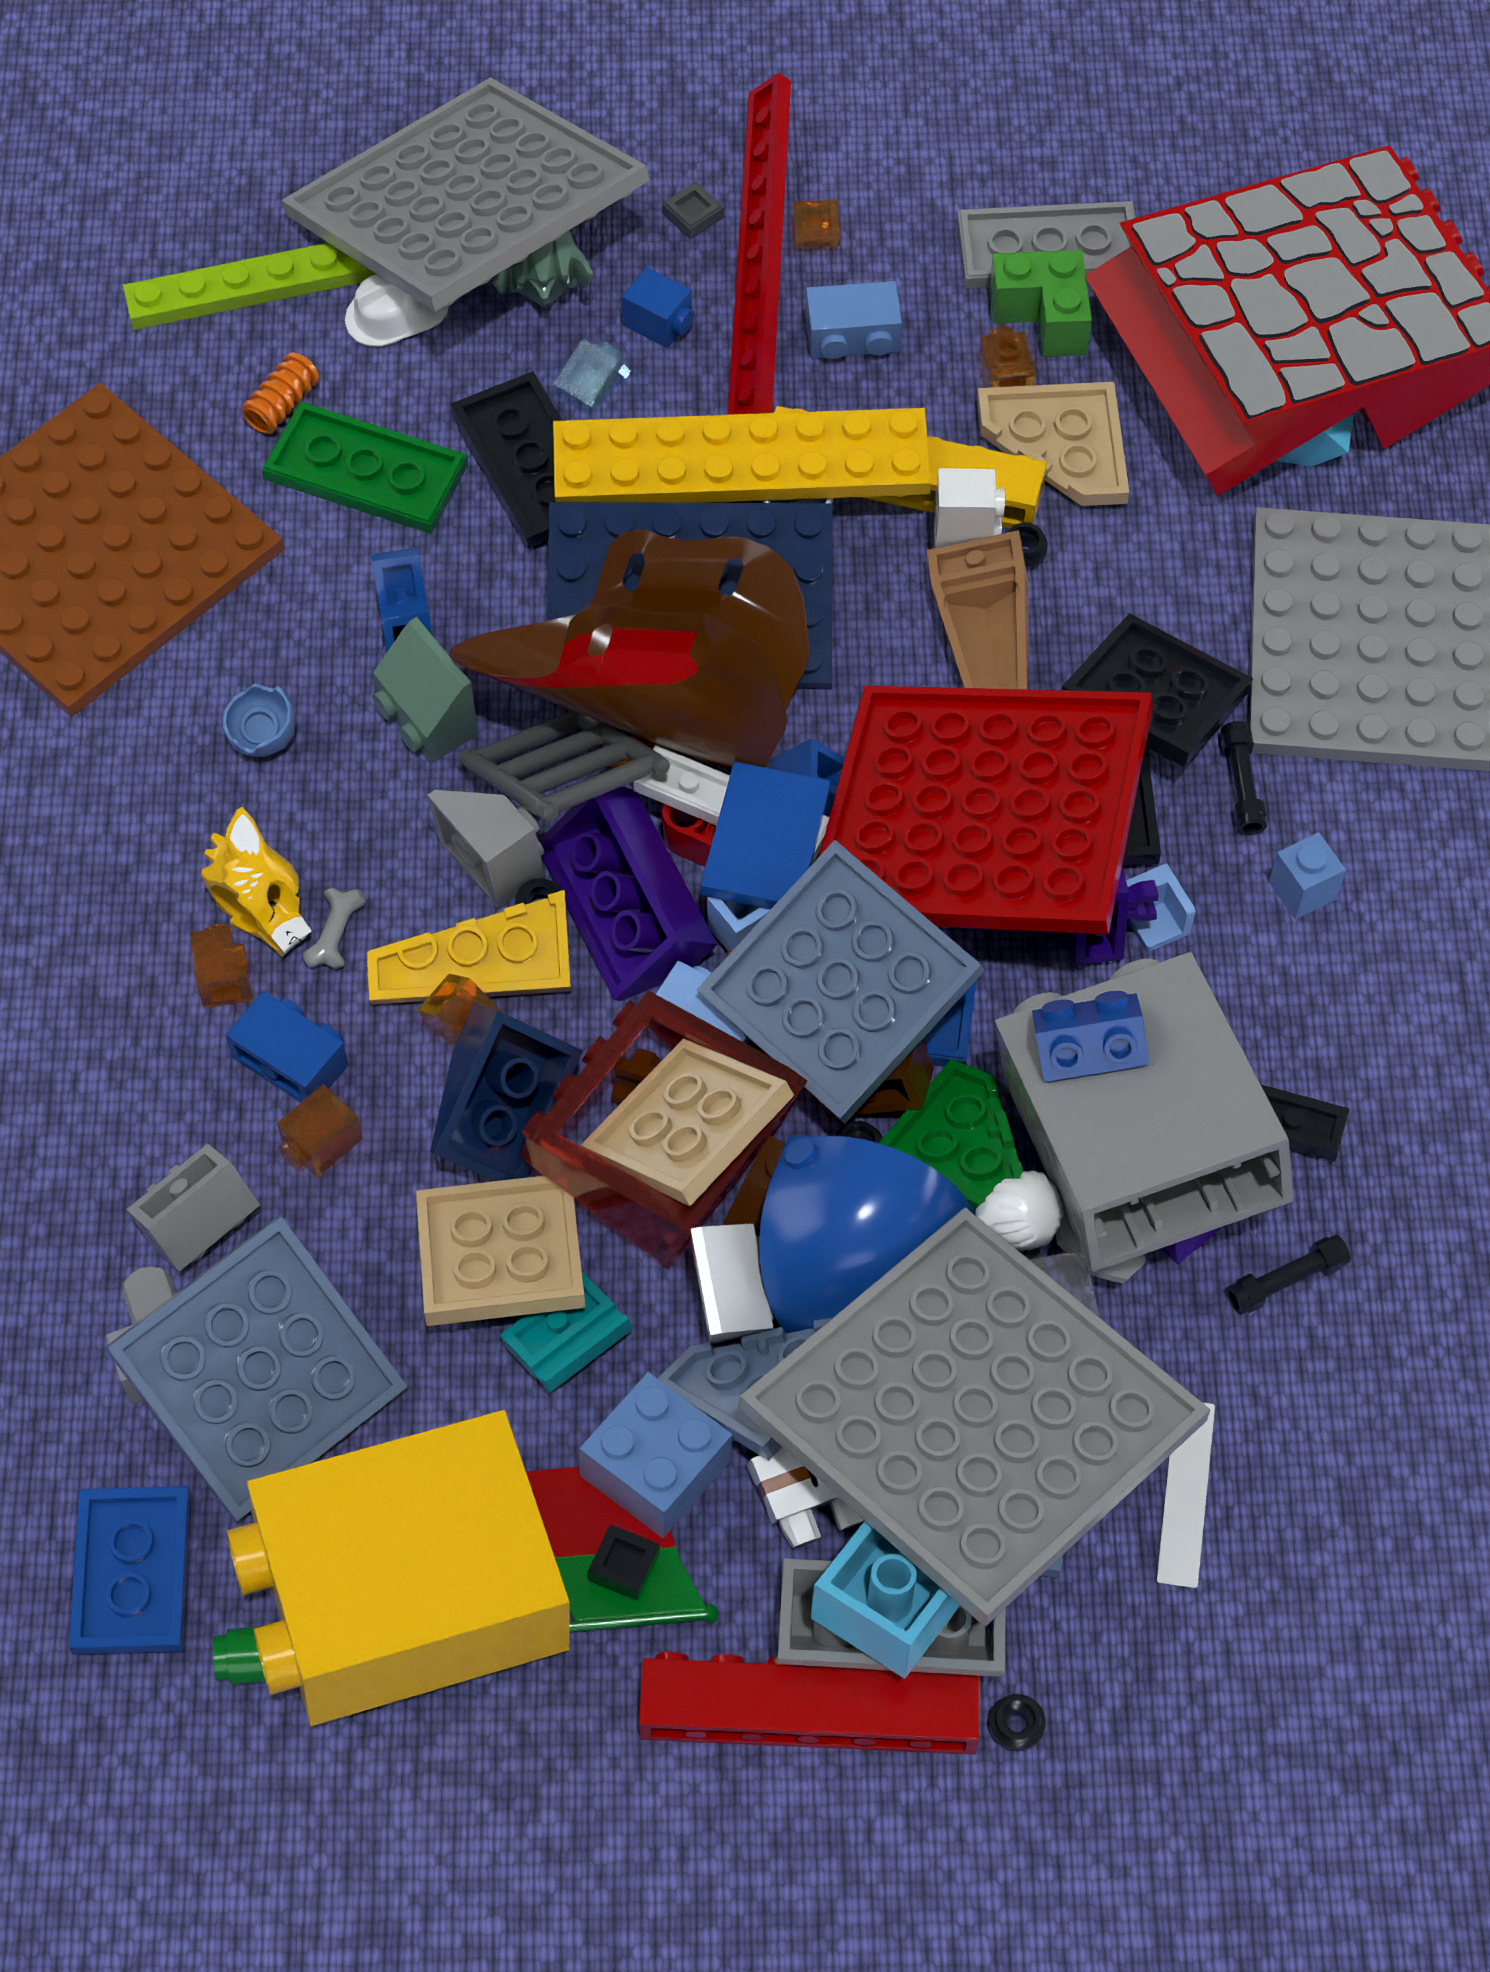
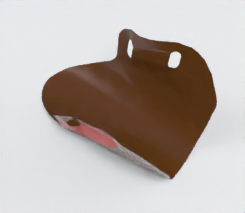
M643 529L627 531L619 535L608 547L594 598L587 608L577 614L550 621L478 635L455 645L450 650L449 656L462 667L731 774L734 761L766 768L786 730V709L797 684L807 668L810 651L803 594L792 567L776 551L745 537L729 536L713 539L682 540L661 536ZM640 552L644 556L645 565L638 586L634 591L627 590L623 585V578L628 563L633 554ZM738 557L743 563V570L734 593L727 596L719 592V583L727 562L732 558Z

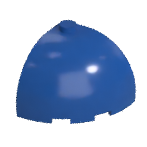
M789 1135L767 1189L760 1225L761 1274L766 1297L776 1320L787 1334L814 1328L813 1320L835 1317L966 1207L976 1215L974 1209L963 1193L945 1176L926 1163L900 1150L873 1141L852 1137Z

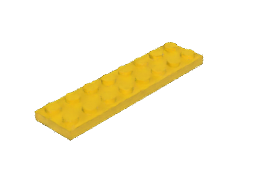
M925 408L553 421L555 502L708 503L928 495L931 492Z

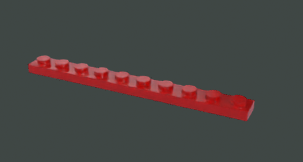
M780 72L748 93L728 415L772 413L791 94V81Z

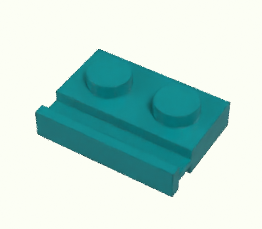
M583 1272L586 1308L527 1314L500 1334L505 1348L534 1378H537L544 1385L548 1393H551L633 1330L629 1318L625 1314L622 1315L616 1309L615 1304Z

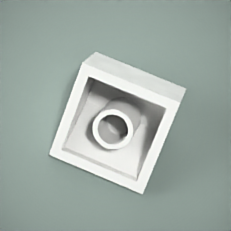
M754 1224L691 1228L692 1251L709 1342L711 1344L741 1339V1335L773 1329L772 1320L776 1318L770 1308L763 1285L760 1265V1236L756 1237Z

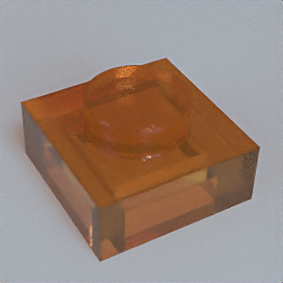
M837 200L793 201L795 248L840 246Z

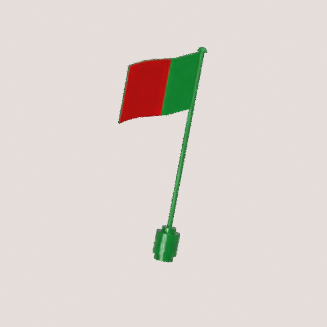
M579 1467L526 1471L570 1602V1614L574 1620L570 1621V1632L708 1620V1625H712L717 1621L719 1616L718 1609L710 1603H707V1607L705 1606L680 1560L671 1530L664 1538H661L579 1476ZM610 1524L660 1544V1554L639 1600L588 1580V1569ZM260 1626L227 1629L226 1635L213 1636V1663L216 1681L229 1680L230 1685L266 1682L253 1628Z

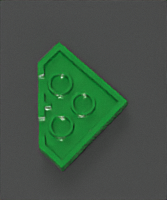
M953 1059L945 1065L930 1083L923 1109L906 1110L879 1141V1144L909 1154L937 1170L963 1193L975 1213L978 1206L986 1201L985 1198L993 1192L994 1187L998 1183H1001L1004 1179H1019L1021 1173H1023L1006 1113L1003 1111L994 1075Z

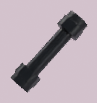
M1233 721L1225 724L1220 732L1223 755L1230 757L1238 801L1235 803L1233 811L1235 825L1238 832L1242 835H1256L1267 828L1265 803L1263 800L1257 799L1249 756L1254 745L1252 731H1250L1248 723Z
M1335 1234L1331 1237H1324L1314 1242L1311 1252L1258 1278L1249 1273L1237 1279L1235 1283L1226 1287L1228 1300L1237 1314L1251 1313L1263 1307L1266 1297L1319 1271L1327 1276L1340 1270L1342 1266L1350 1263V1252L1339 1235Z

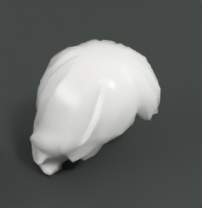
M1024 1171L1019 1179H1004L1001 1183H998L994 1187L993 1192L985 1198L986 1201L978 1206L975 1215L1015 1249L1024 1251L1049 1244L1057 1229L1061 1226L1064 1204L1060 1200L1056 1185L1044 1173Z

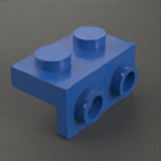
M1108 991L1099 994L1092 1001L1074 1003L1066 999L1055 1000L1043 1005L1042 1009L1032 1010L1043 1079L1047 1082L1141 1067L1149 1064L1143 1015L1137 993L1127 995L1123 991Z

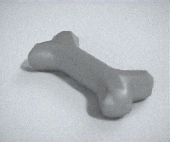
M332 887L324 891V896L330 903L331 911L317 943L303 951V959L308 967L315 968L326 964L336 970L345 965L344 959L339 954L338 945L351 914L365 906L366 900L360 889L342 892Z

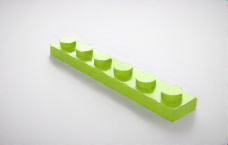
M327 242L123 284V289L133 330L359 284L376 273Z

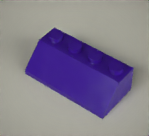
M619 787L571 807L539 840L545 852L542 857L555 883L562 890H565L566 905L614 1000L623 1001L662 985L677 961L693 968L718 945L640 796L634 789Z

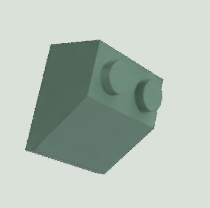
M415 617L406 624L374 670L373 678L376 693L372 695V698L381 715L387 720L392 717L400 726L399 732L408 748L412 752L420 750L429 763L432 764L478 736L471 681L420 620Z

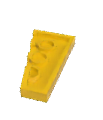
M565 890L549 894L548 898L524 905L523 902L504 908L503 912L477 920L472 918L456 923L455 927L433 934L427 932L367 951L370 1004L571 991Z

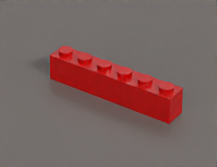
M661 1652L656 1654L655 1659L643 1658L639 1716L640 1739L976 1755L979 1741L980 1675L910 1672L904 1679L892 1670L778 1664V1657L767 1659L766 1664L744 1663V1658L731 1654L715 1655L711 1657V1661L689 1660V1657L683 1653Z

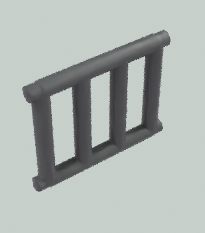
M568 710V713L474 751L466 748L459 754L460 763L468 770L546 821L555 820L561 811L653 773L664 775L670 768L669 761L662 757L661 754L622 730L572 710ZM580 728L584 730L502 764H494ZM603 743L607 744L605 747L520 781L517 779ZM630 758L631 760H633L618 767H615L611 770L598 774L594 777L581 781L577 784L559 790L555 793L547 795L545 797L541 795L542 793H545L554 788L572 782L576 779L594 773L598 770L611 766L625 759Z

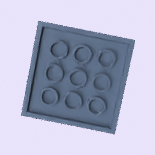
M834 840L701 984L697 991L845 1124L985 970L978 961L840 843Z
M277 1216L104 1347L234 1521H239L251 1511L247 1487L248 1480L312 1463L407 1388V1385L282 1216Z

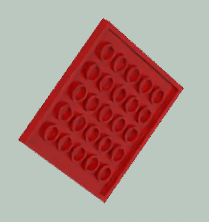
M864 685L819 856L836 840L937 927L1109 934L1152 716V694L1147 692Z

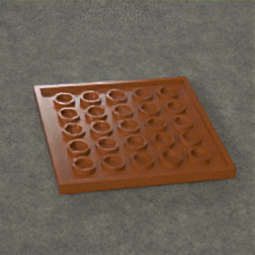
M99 383L0 457V653L72 718L284 551L283 538L102 383Z

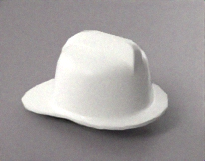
M375 274L365 279L358 287L355 298L346 310L345 324L348 333L357 342L369 347H383L440 324L448 314L449 306L434 312L384 278Z

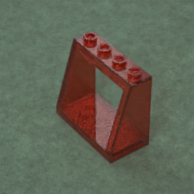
M648 990L638 1004L631 1000L625 1004L612 1023L617 1029L607 1041L600 1036L591 1045L582 1059L587 1064L577 1077L569 1073L562 1080L552 1095V1098L557 1102L549 1112L544 1114L538 1110L521 1132V1136L526 1141L520 1158L670 1269L691 1242V1228L702 1227L756 1159L768 1136L773 1137L785 1122L808 1081L788 1066ZM645 1027L649 1028L674 1048L684 1038L783 1079L788 1083L794 1094L776 1116L691 1206L687 1204L681 1205L558 1134Z

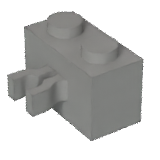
M208 1143L182 1165H175L169 1170L170 1174L157 1185L154 1183L146 1189L147 1193L126 1209L155 1251L178 1272L189 1263L201 1258L206 1249L229 1230L241 1225L246 1217L260 1206L233 1164Z

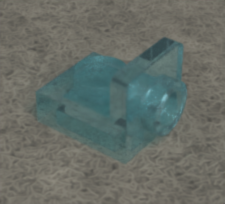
M582 338L554 385L595 411L617 375L627 379L631 371L620 361L624 354L603 340L596 346Z

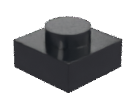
M610 1524L588 1569V1580L639 1600L660 1554V1544Z

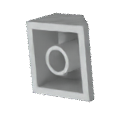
M434 790L427 795L440 843L497 909L516 897L519 888L523 884L545 876L541 859L545 852L536 837V832L540 829L535 818L525 807L521 806L517 809L505 795Z

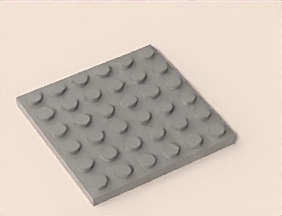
M490 77L287 196L281 202L288 217L436 312L441 308L450 306L457 298L475 287L486 284L493 276L511 265L525 260L529 254L547 243L559 239L565 232L583 221L595 217L599 211L617 200L628 197L635 189L644 185L650 179L645 164Z
M1256 507L1253 529L1250 677L1253 678L1249 689V728L1252 731L1254 742L1252 753L1490 771V524Z
M966 1207L741 1394L738 1406L741 1411L984 1627L1207 1421L1211 1410Z

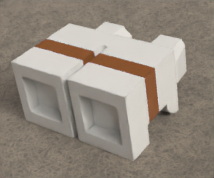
M783 1447L769 1461L762 1456L752 1458L746 1465L754 1485L757 1484L767 1508L771 1525L779 1523L792 1549L821 1538L812 1513L814 1509L829 1504L839 1531L865 1521Z

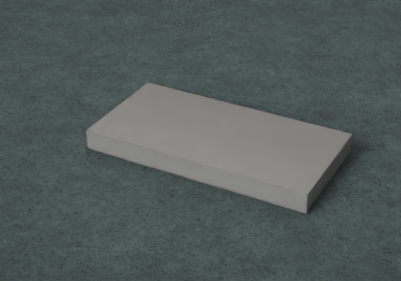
M1133 201L957 210V226L965 289L990 288L993 253L1083 249L1085 272L1088 274L1131 247L1119 223L1135 218Z

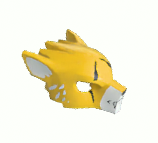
M244 807L238 808L226 829L225 837L215 832L210 837L215 849H206L204 856L212 864L202 869L201 877L216 901V906L232 917L230 920L231 925L262 939L283 957L292 947L310 936L312 932L299 913V877L293 865L264 841L256 822ZM273 901L276 903V905L272 907L270 906L269 902Z

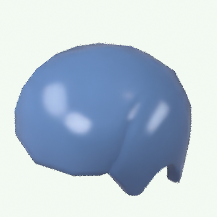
M254 683L244 692L235 695L223 711V731L234 749L247 756L267 757L283 750L294 736L296 713L289 697L279 686L270 688Z

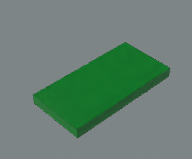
M300 401L261 470L264 480L432 534L469 464L467 454Z

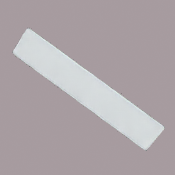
M1203 1403L1211 1409L1207 1421L1169 1456L1157 1573L1158 1583L1197 1588L1215 1412L1214 1404Z

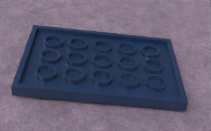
M549 502L547 621L577 614L588 607L594 598L608 547L619 535L627 531L645 529L661 536L682 540L713 539L729 536L745 537L776 551L792 567L803 594L810 654L807 668L796 689H832V503ZM640 552L633 554L628 563L623 578V585L627 590L634 591L638 586L645 565L644 556ZM738 557L732 558L727 562L719 583V592L727 596L734 593L743 570V563Z

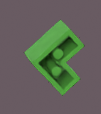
M1083 249L993 253L989 288L993 324L1038 322L1042 357L1087 355L1092 318L1087 280L1085 278Z

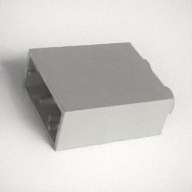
M1192 952L1162 962L1154 959L1132 961L1119 968L1108 981L1065 996L1052 992L1034 995L1019 1004L1012 1014L994 1020L1005 1083L1050 1181L1056 1185L1060 1200L1064 1204L1063 1210L1092 1272L1293 1202L1289 1139ZM1108 991H1123L1127 995L1137 993L1148 1047V1065L1050 1082L1043 1079L1032 1010L1042 1009L1043 1005L1055 1000L1066 999L1074 1003L1092 1001L1099 994Z

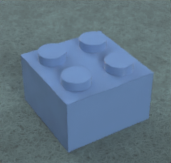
M647 1372L579 1448V1476L661 1538H664L730 1463L733 1434L654 1375Z

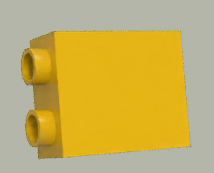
M505 1409L247 1481L253 1523L226 1530L233 1565L242 1595L268 1588L272 1590L280 1621L253 1628L264 1677L270 1695L299 1687L310 1727L570 1650V1602Z

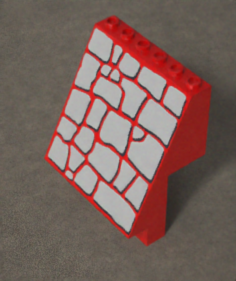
M1390 145L1120 222L1119 224L1131 247L1085 275L1094 294L1217 496L1360 410L1366 423L1370 421L1379 443L1385 449L1490 385V286L1486 287L1480 278L1485 275V272L1472 251L1464 255L1458 246L1463 243V240L1450 219L1442 222L1437 215L1441 208L1428 187L1422 191L1419 189L1415 182L1420 180L1409 158L1405 156L1400 160Z

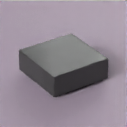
M694 182L663 202L662 214L691 240L723 219L724 207L697 182Z

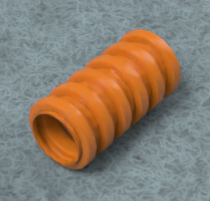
M294 352L288 353L284 357L283 362L276 366L275 371L268 375L267 381H263L258 390L252 393L250 400H246L241 406L242 414L249 425L259 432L273 434L277 429V425L281 424L285 420L286 415L293 411L294 405H298L303 396L307 395L311 390V386H315L319 381L316 367L303 355Z

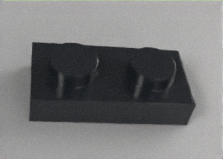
M1260 1084L1289 1139V1149L1336 1161L1350 1108Z

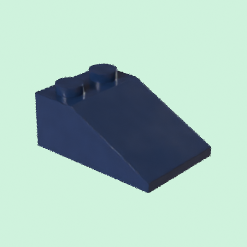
M474 1003L453 1048L430 1152L494 1181L527 1178L583 1050L498 1010Z

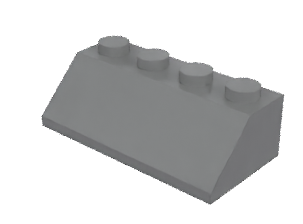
M784 1558L778 1664L890 1670L811 1619L814 1584L833 1561ZM960 1605L911 1672L1004 1677L1006 1608L984 1627Z

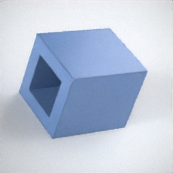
M1317 832L1277 852L1269 883L1296 920L1337 900L1346 869L1321 834Z

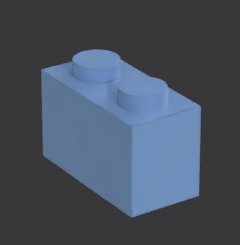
M896 281L806 288L805 318L811 359H837L845 356L884 355L900 352L902 320Z

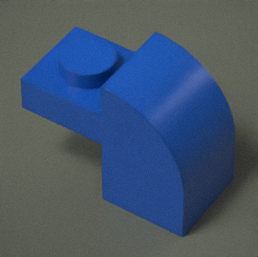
M418 547L371 554L386 651L390 649L406 624L415 617L420 620L432 635Z

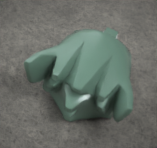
M568 230L559 239L549 242L529 254L525 260L513 264L495 275L492 282L500 294H504L508 289L510 292H518L533 300L541 307H549L566 290L577 287L578 282L582 287H587L593 277V272L583 253L577 248L570 230Z

